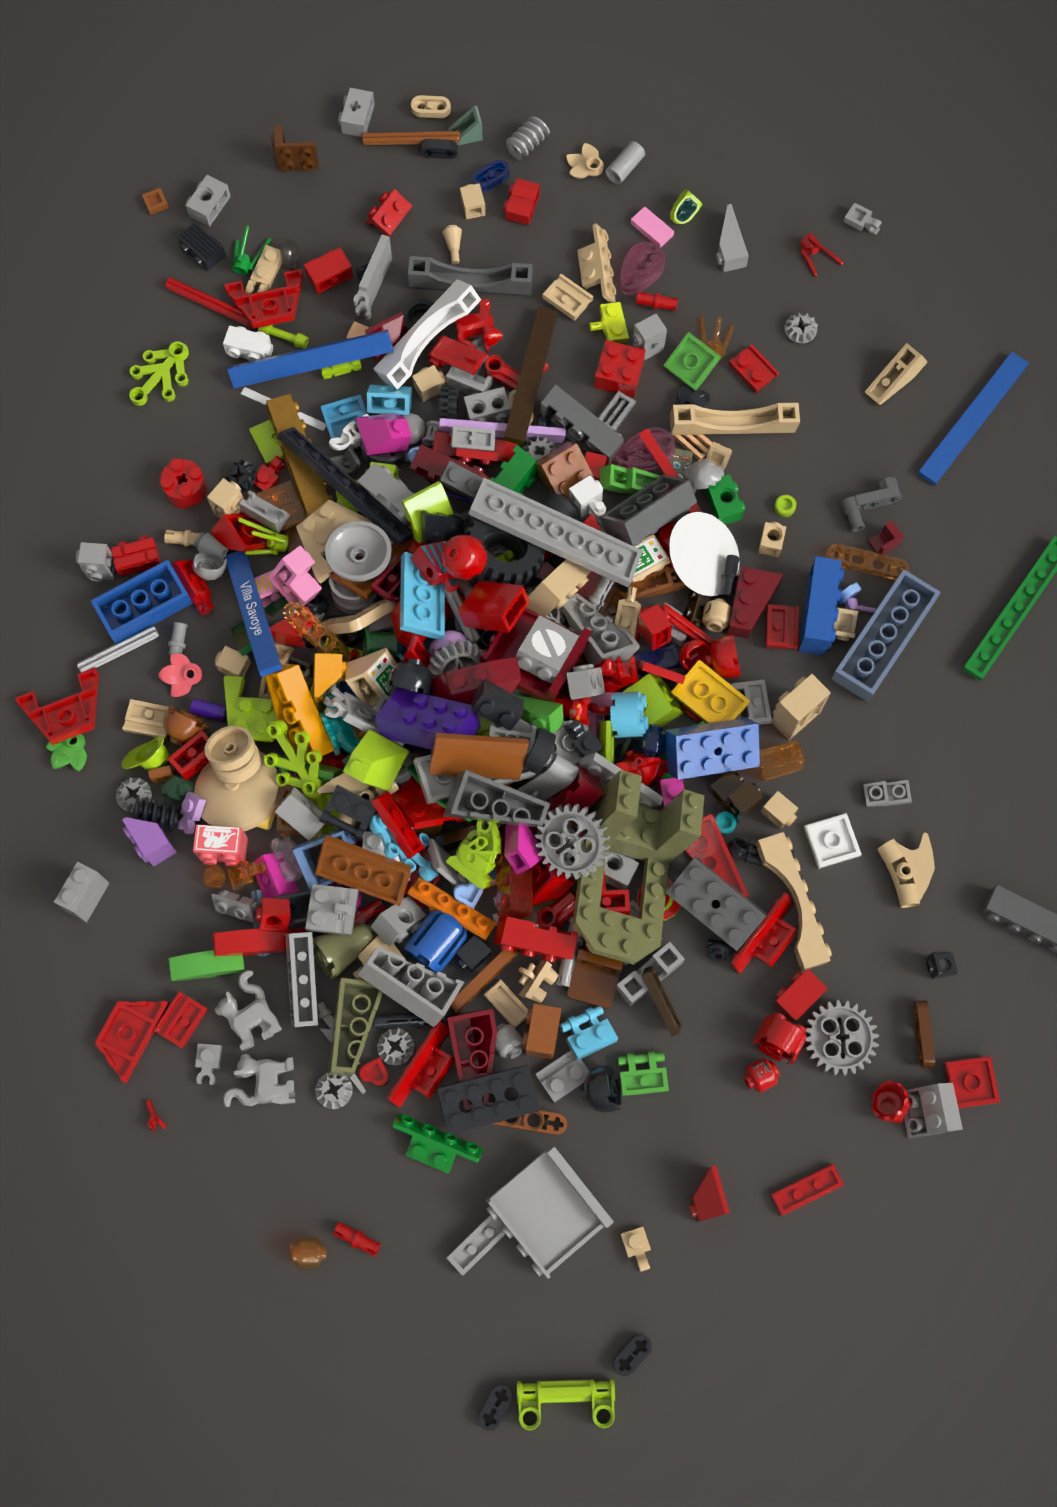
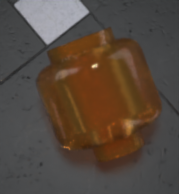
M300 1237L295 1241V1244H291V1263H295L298 1269H317L321 1264V1260L326 1259V1246L321 1245L318 1237Z

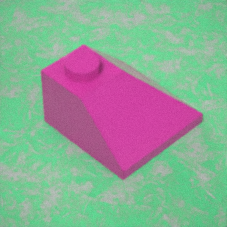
M397 413L356 417V423L366 455L406 451L408 449L412 435L405 417Z

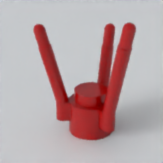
M812 233L807 234L801 240L800 246L803 249L800 253L804 256L814 277H817L818 274L808 254L815 255L820 249L834 261L843 265V261L823 246Z

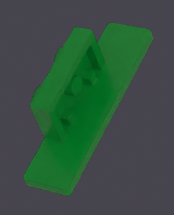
M398 1114L392 1124L393 1128L412 1135L405 1156L448 1174L456 1154L478 1163L484 1151L483 1148L474 1142H466L457 1138L454 1134L449 1135L436 1129L431 1124H424L414 1120L410 1115Z

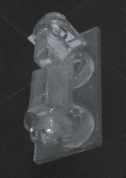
M288 833L281 841L279 838L272 840L270 847L276 860L284 859V862L278 864L283 879H286L287 882L294 880L298 882L304 875L293 852L296 846L295 842Z

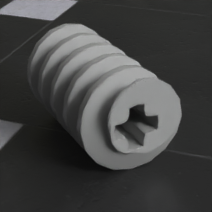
M532 116L522 127L518 128L517 132H514L506 140L507 149L514 158L522 161V156L526 157L529 154L528 151L532 152L534 146H538L539 141H543L545 139L544 136L550 134V130L541 119Z

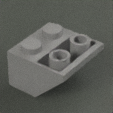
M940 1083L906 1090L910 1100V1108L904 1116L908 1138L963 1130L953 1083Z

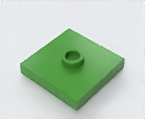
M688 332L663 366L696 391L721 359V356Z

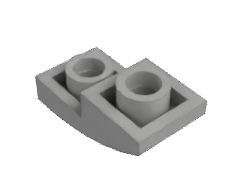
M908 780L863 784L867 807L912 803Z

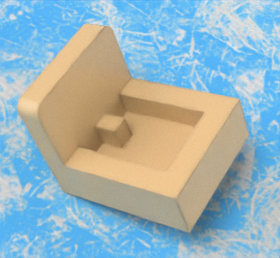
M836 607V609H839L838 619L834 623L833 628L836 629V639L849 641V637L855 638L854 632L858 610Z

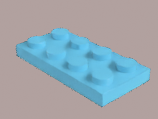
M404 552L401 556L400 630L440 640L445 636V587L443 584L429 585L411 559L413 554Z

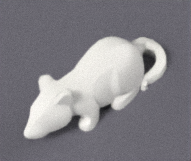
M355 421L350 422L342 430L341 438L330 439L329 446L331 449L338 451L350 447L352 449L360 447L362 439L357 423Z

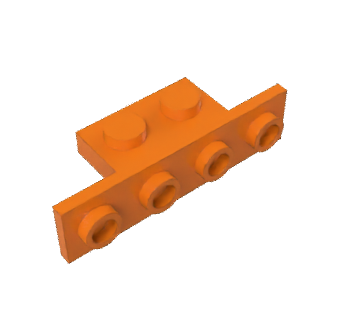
M421 877L417 879L408 891L410 896L429 906V911L440 910L443 914L448 913L461 923L466 932L471 931L484 940L487 939L497 924Z

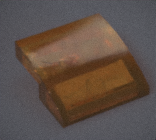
M291 480L255 494L275 507L287 511V514L290 515L280 531L300 524L306 519Z

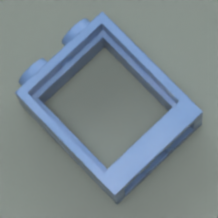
M337 829L295 846L293 852L310 890H312V884L326 886L334 883V881L315 875L316 866L308 849L322 844L326 835L334 838L341 836L343 841L354 845L356 843L354 836Z

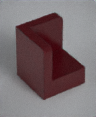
M890 521L885 524L882 532L870 538L868 543L878 557L881 558L900 546L904 536L894 522Z

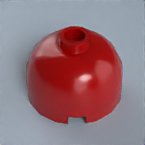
M456 535L449 539L441 553L442 564L447 573L461 580H470L476 574L479 575L483 571L487 560V552L484 550L481 540L471 535Z
M733 634L717 638L710 646V654L706 655L708 667H713L714 672L721 678L741 677Z

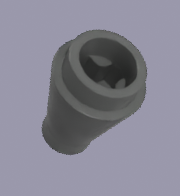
M201 532L194 542V547L197 548L198 552L223 559L228 551V548L223 546L210 533Z

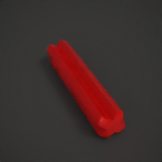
M663 604L660 607L668 612L672 625L692 640L701 639L709 647L711 646L713 639L667 604Z

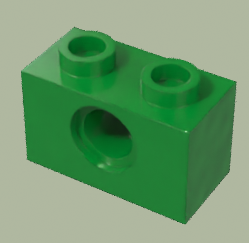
M730 474L722 476L715 486H709L704 489L714 517L719 519L724 525L742 520L745 505L742 499L739 500L737 483L732 481ZM721 498H728L730 502H723Z

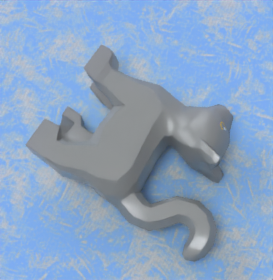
M252 970L243 971L239 975L238 984L244 992L255 994V1001L245 1008L238 1010L237 1000L232 994L227 992L226 997L220 1000L219 1004L215 1007L216 1014L227 1018L231 1029L240 1037L242 1041L240 1049L242 1051L254 1047L251 1029L260 1026L263 1030L261 1036L264 1040L282 1031L277 1017L270 1011L264 991L260 986L247 982V979L253 975Z
M249 1054L241 1055L237 1063V1071H234V1075L236 1078H247L255 1075V1093L253 1096L248 1097L242 1089H228L223 1095L224 1106L230 1107L233 1097H237L245 1106L267 1103L280 1105L295 1104L294 1081L289 1080L286 1084H278L279 1074L294 1070L293 1057L287 1058L285 1062H277L269 1059L256 1061Z

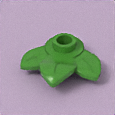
M82 734L54 745L48 742L46 748L53 752L51 764L54 769L61 768L69 763L77 771L83 768L87 760V753L84 750L85 738ZM76 738L77 742L74 745H71L70 741Z

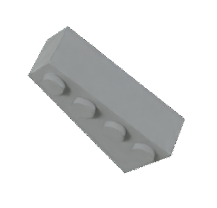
M380 947L373 951L358 973V976L433 1027L444 1017L464 983L458 979L452 980L447 978L446 974L439 971L435 973L427 970L422 964H413L405 961L404 957Z

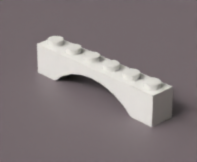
M457 279L393 347V352H389L374 367L375 372L384 383L398 390L412 375L416 360L429 341L446 326L468 315L481 301L473 287Z

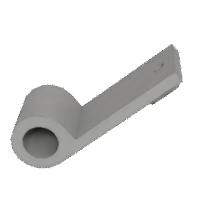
M558 753L550 754L543 770L520 785L518 791L545 801L570 785L577 776L579 768Z

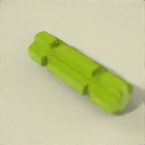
M360 360L333 365L330 368H321V374L324 379L332 378L333 375L336 377L350 373L351 370H361L362 366Z

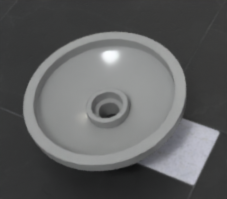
M365 521L349 522L338 527L329 536L325 546L326 560L331 570L343 579L349 581L369 580L378 576L387 567L391 558L390 540L387 534L375 524ZM363 557V559L357 560L356 558Z

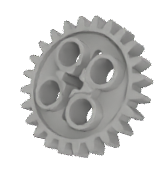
M570 803L566 804L564 809L560 805L556 807V812L554 810L549 811V817H545L544 824L537 827L542 833L535 835L536 838L541 840V842L536 844V847L543 850L538 856L545 855L546 859L543 861V864L550 862L549 871L557 868V876L565 872L566 879H569L572 874L575 879L580 878L581 874L587 877L589 871L592 873L597 871L596 866L600 867L604 864L601 859H605L608 856L603 851L610 848V845L604 843V841L610 838L608 835H603L607 827H600L599 824L603 819L595 820V811L590 815L587 814V806L580 811L579 804L574 805L573 809ZM571 820L578 824V831L571 827ZM584 829L588 830V833L562 853H557L559 848L580 834ZM554 834H557L558 836H560V838H561V843H560V844H559V843H556V842L554 841V839H553V835H554ZM585 839L592 843V849H588L585 846ZM567 852L574 855V862L568 860Z
M837 1000L835 1007H833L828 1002L826 1003L827 1010L819 1006L818 1011L820 1015L813 1012L811 1016L814 1020L808 1019L806 1021L811 1028H806V1034L809 1037H807L805 1042L810 1043V1046L805 1051L813 1052L809 1058L810 1060L818 1059L816 1067L822 1064L825 1065V1073L831 1068L833 1076L837 1075L839 1070L842 1076H846L849 1069L850 1073L854 1075L856 1073L855 1067L862 1071L864 1069L862 1062L869 1065L871 1060L868 1056H876V1053L871 1049L879 1047V1044L873 1042V1039L878 1038L879 1035L872 1033V1030L877 1028V1025L869 1024L873 1017L865 1018V1009L860 1013L857 1011L858 1004L850 1008L849 1001H846L841 1006L840 1001ZM837 1018H841V1036L846 1038V1040L842 1042L843 1053L845 1055L844 1059L841 1058L840 1054L841 1040L836 1039V1036L840 1034V1028ZM848 1020L856 1024L855 1032L847 1029L846 1022ZM824 1022L832 1023L834 1027L832 1033L824 1030ZM849 1044L857 1045L859 1049L858 1055H853L849 1052ZM826 1045L834 1046L836 1049L835 1056H829L826 1053Z

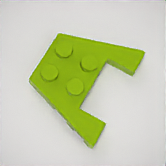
M224 676L228 726L246 728L254 741L273 742L275 738H272L267 733L269 723L277 720L272 699L242 697L246 681L243 676Z

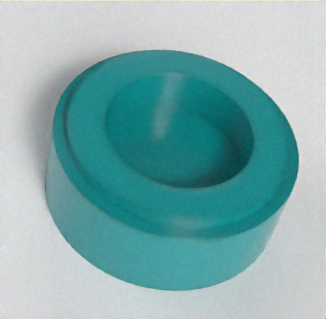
M725 811L716 815L715 821L721 834L728 835L732 833L736 827L735 816Z

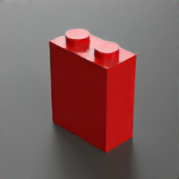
M478 581L458 609V613L465 627L509 633L530 601L524 587L521 585Z

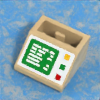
M654 534L648 535L640 544L634 546L643 551L632 582L641 581L650 573L660 571L665 565L671 563Z
M387 648L347 662L345 681L358 699L375 707L384 693L391 697L389 691L394 687L388 686L387 681L391 669L397 663Z

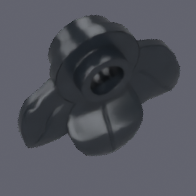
M684 385L677 392L678 401L675 405L694 404L706 408L705 406L710 400V395L703 390L693 392L689 385Z

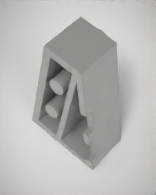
M374 463L358 480L359 485L404 525L409 527L411 522L405 516L402 500L415 493L408 490L401 480H396L392 477V473L384 465L380 467L377 463Z

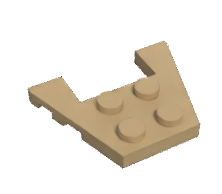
M328 500L296 526L305 551L310 554L315 562L312 565V569L320 584L333 573L327 561L323 558L325 556L327 540L332 532L341 525L353 521L372 523L366 517L331 500Z

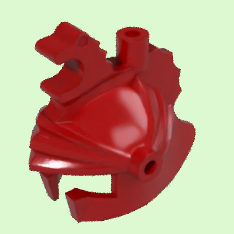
M633 750L626 752V757L620 763L615 764L624 771L642 776L641 783L649 788L667 773V759L634 753Z

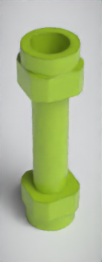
M273 325L258 328V331L265 333L269 337L272 335L294 343V346L297 348L305 349L308 345L309 337L304 334L298 333L295 335L275 328Z

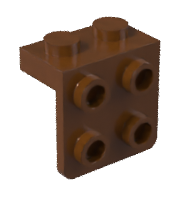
M283 125L274 126V134H271V145L273 147L274 159H277L279 171H311L319 168L317 149L314 142L286 143Z
M584 948V950L579 949L567 996L570 999L609 1009L612 1005L623 962L591 953L588 948Z

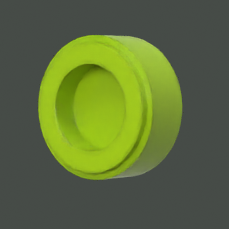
M790 495L779 496L774 505L775 512L782 517L791 516L796 509L795 499Z

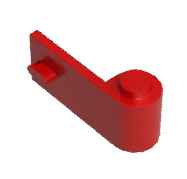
M440 336L426 357L430 366L434 365L436 369H442L448 364L474 375L487 354L446 336Z

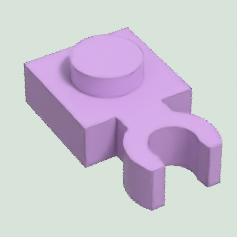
M193 792L186 793L180 811L183 814V818L178 823V829L184 830L186 834L194 833L195 821H200L206 802L205 799Z

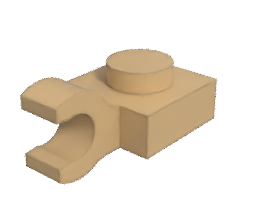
M644 1227L622 1233L621 1238L628 1258L635 1256L640 1272L648 1270L650 1266L644 1252L650 1251L651 1248Z

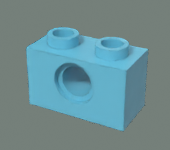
M370 385L367 391V413L409 415L412 387L401 386L397 390L388 385Z

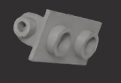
M226 890L220 891L218 895L211 894L217 912L237 917L240 920L254 922L252 913L256 911V907H260L256 899L244 896L240 899V895Z

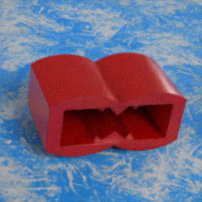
M520 178L516 179L515 184L511 183L509 189L510 198L505 200L503 212L506 213V220L525 225L530 224L540 195L539 183Z

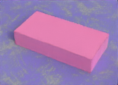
M646 207L642 208L631 218L630 224L659 248L674 236V231Z

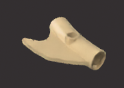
M346 773L333 778L318 789L319 793L334 792L336 786L340 785L360 796L365 793L368 794V800L373 801L387 791L363 783ZM395 781L389 791L390 794L399 790ZM339 812L338 819L354 827L359 823V821Z
M927 833L922 835L920 845L916 850L903 847L895 839L888 841L877 849L893 880L900 908L920 905V900L935 869L934 858Z

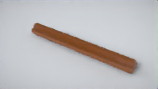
M459 131L363 133L362 135L364 145L421 144V141L425 139L453 140L456 143H460Z

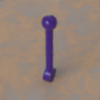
M445 491L447 496L466 501L470 505L474 501L473 499Z

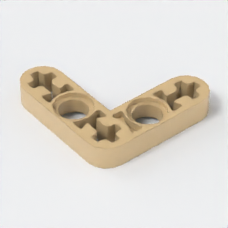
M384 598L356 615L328 619L320 623L319 628L323 636L355 632L392 612L397 603L396 601H388Z

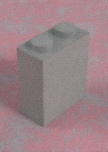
M77 862L54 903L67 913L87 923L109 882L97 871Z

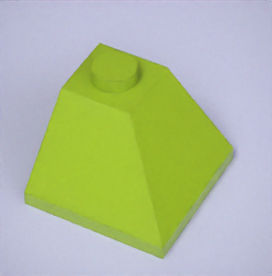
M369 729L352 752L343 772L363 783L390 791L410 750Z

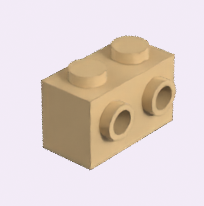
M223 478L207 496L214 515L219 519L226 514L243 513L239 503L244 499V496L241 494V488L235 482H228Z

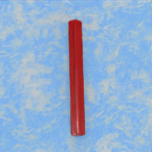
M169 277L165 282L166 289L253 328L238 308L174 278Z

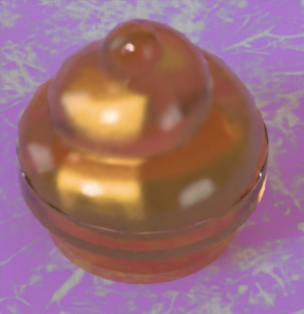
M216 864L204 871L203 879L208 887L218 888L225 882L226 874Z

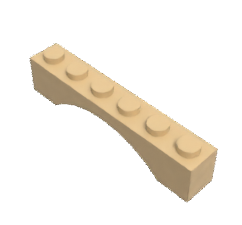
M776 403L762 408L741 411L712 410L694 404L673 405L670 413L671 435L795 433L800 424L799 403Z
M784 832L758 840L756 848L763 866L773 871L784 882L796 904L799 929L794 953L801 972L831 961V950L827 943L824 944L822 938L824 931L821 923L816 922L814 916L816 909L812 900H808L806 894L808 887L805 880L800 878L798 872L800 871V865L797 858L792 856L791 850L793 847L790 838L785 837Z

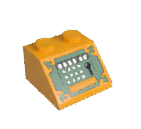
M315 653L313 664V701L316 708L324 703L323 699L326 696L332 695L331 688L333 686L339 689L341 681H345L346 662H342V654Z

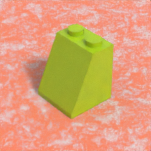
M649 673L623 691L646 694L648 706L644 716L648 717V730H646L642 737L685 713L677 699L671 695V690L663 677Z

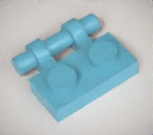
M601 1006L590 1007L584 1010V1013L576 1017L571 1016L565 1022L559 1024L563 1033L571 1030L573 1034L566 1039V1042L576 1060L584 1058L618 1040L608 1019L601 1022L598 1021L597 1017L604 1014ZM588 1021L591 1027L581 1031L579 1025Z

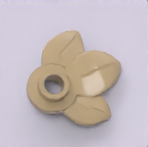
M584 143L582 154H568L566 156L567 162L572 168L569 174L575 178H585L588 175L598 176L603 172L604 164L599 158V152L590 144Z

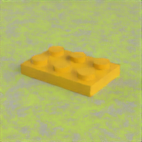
M700 660L685 675L684 683H678L671 691L672 696L707 724L735 720L750 703L748 698Z

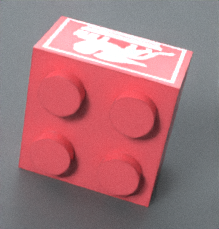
M196 825L193 852L200 861H203V864L216 865L219 862L225 863L226 866L238 867L239 864H245L248 837L242 828Z

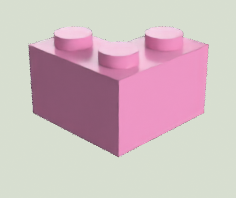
M301 546L282 558L268 577L296 611L315 598L322 589L317 580L308 573L315 562L310 554Z

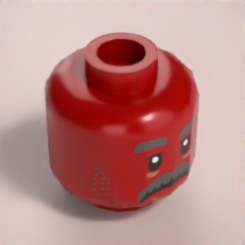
M760 1058L746 1066V1076L743 1079L749 1089L753 1088L756 1092L762 1093L777 1084L780 1074L772 1060L768 1061L765 1058Z

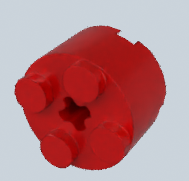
M176 458L163 469L160 484L167 499L173 506L187 509L190 506L200 504L207 494L206 481L200 467L196 463Z
M774 1012L773 1015L765 1016L752 1043L754 1045L758 1043V1050L766 1056L779 1062L782 1059L788 1060L787 1064H794L807 1039L805 1035L807 1030L799 1024H792L786 1021L784 1015Z

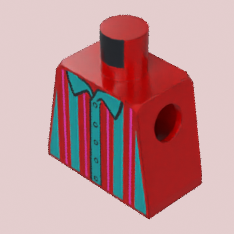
M447 541L419 546L411 559L428 584L431 586L443 584L448 593L459 588L456 581L457 578L447 573L441 560L442 549Z

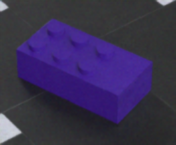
M401 688L395 690L375 717L380 735L390 740L430 750L433 748L436 733L475 735L481 726L478 713L471 710L472 705Z

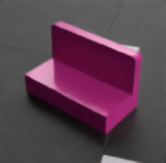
M284 852L264 854L251 864L264 898L299 892Z

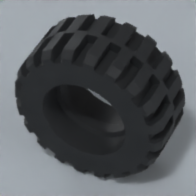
M477 518L470 521L464 532V535H471L481 540L484 550H486L485 545L488 544L502 545L512 551L518 560L515 562H504L494 558L486 550V565L479 575L476 574L472 579L468 580L472 585L477 584L478 581L521 585L526 590L534 581L543 563L545 549Z

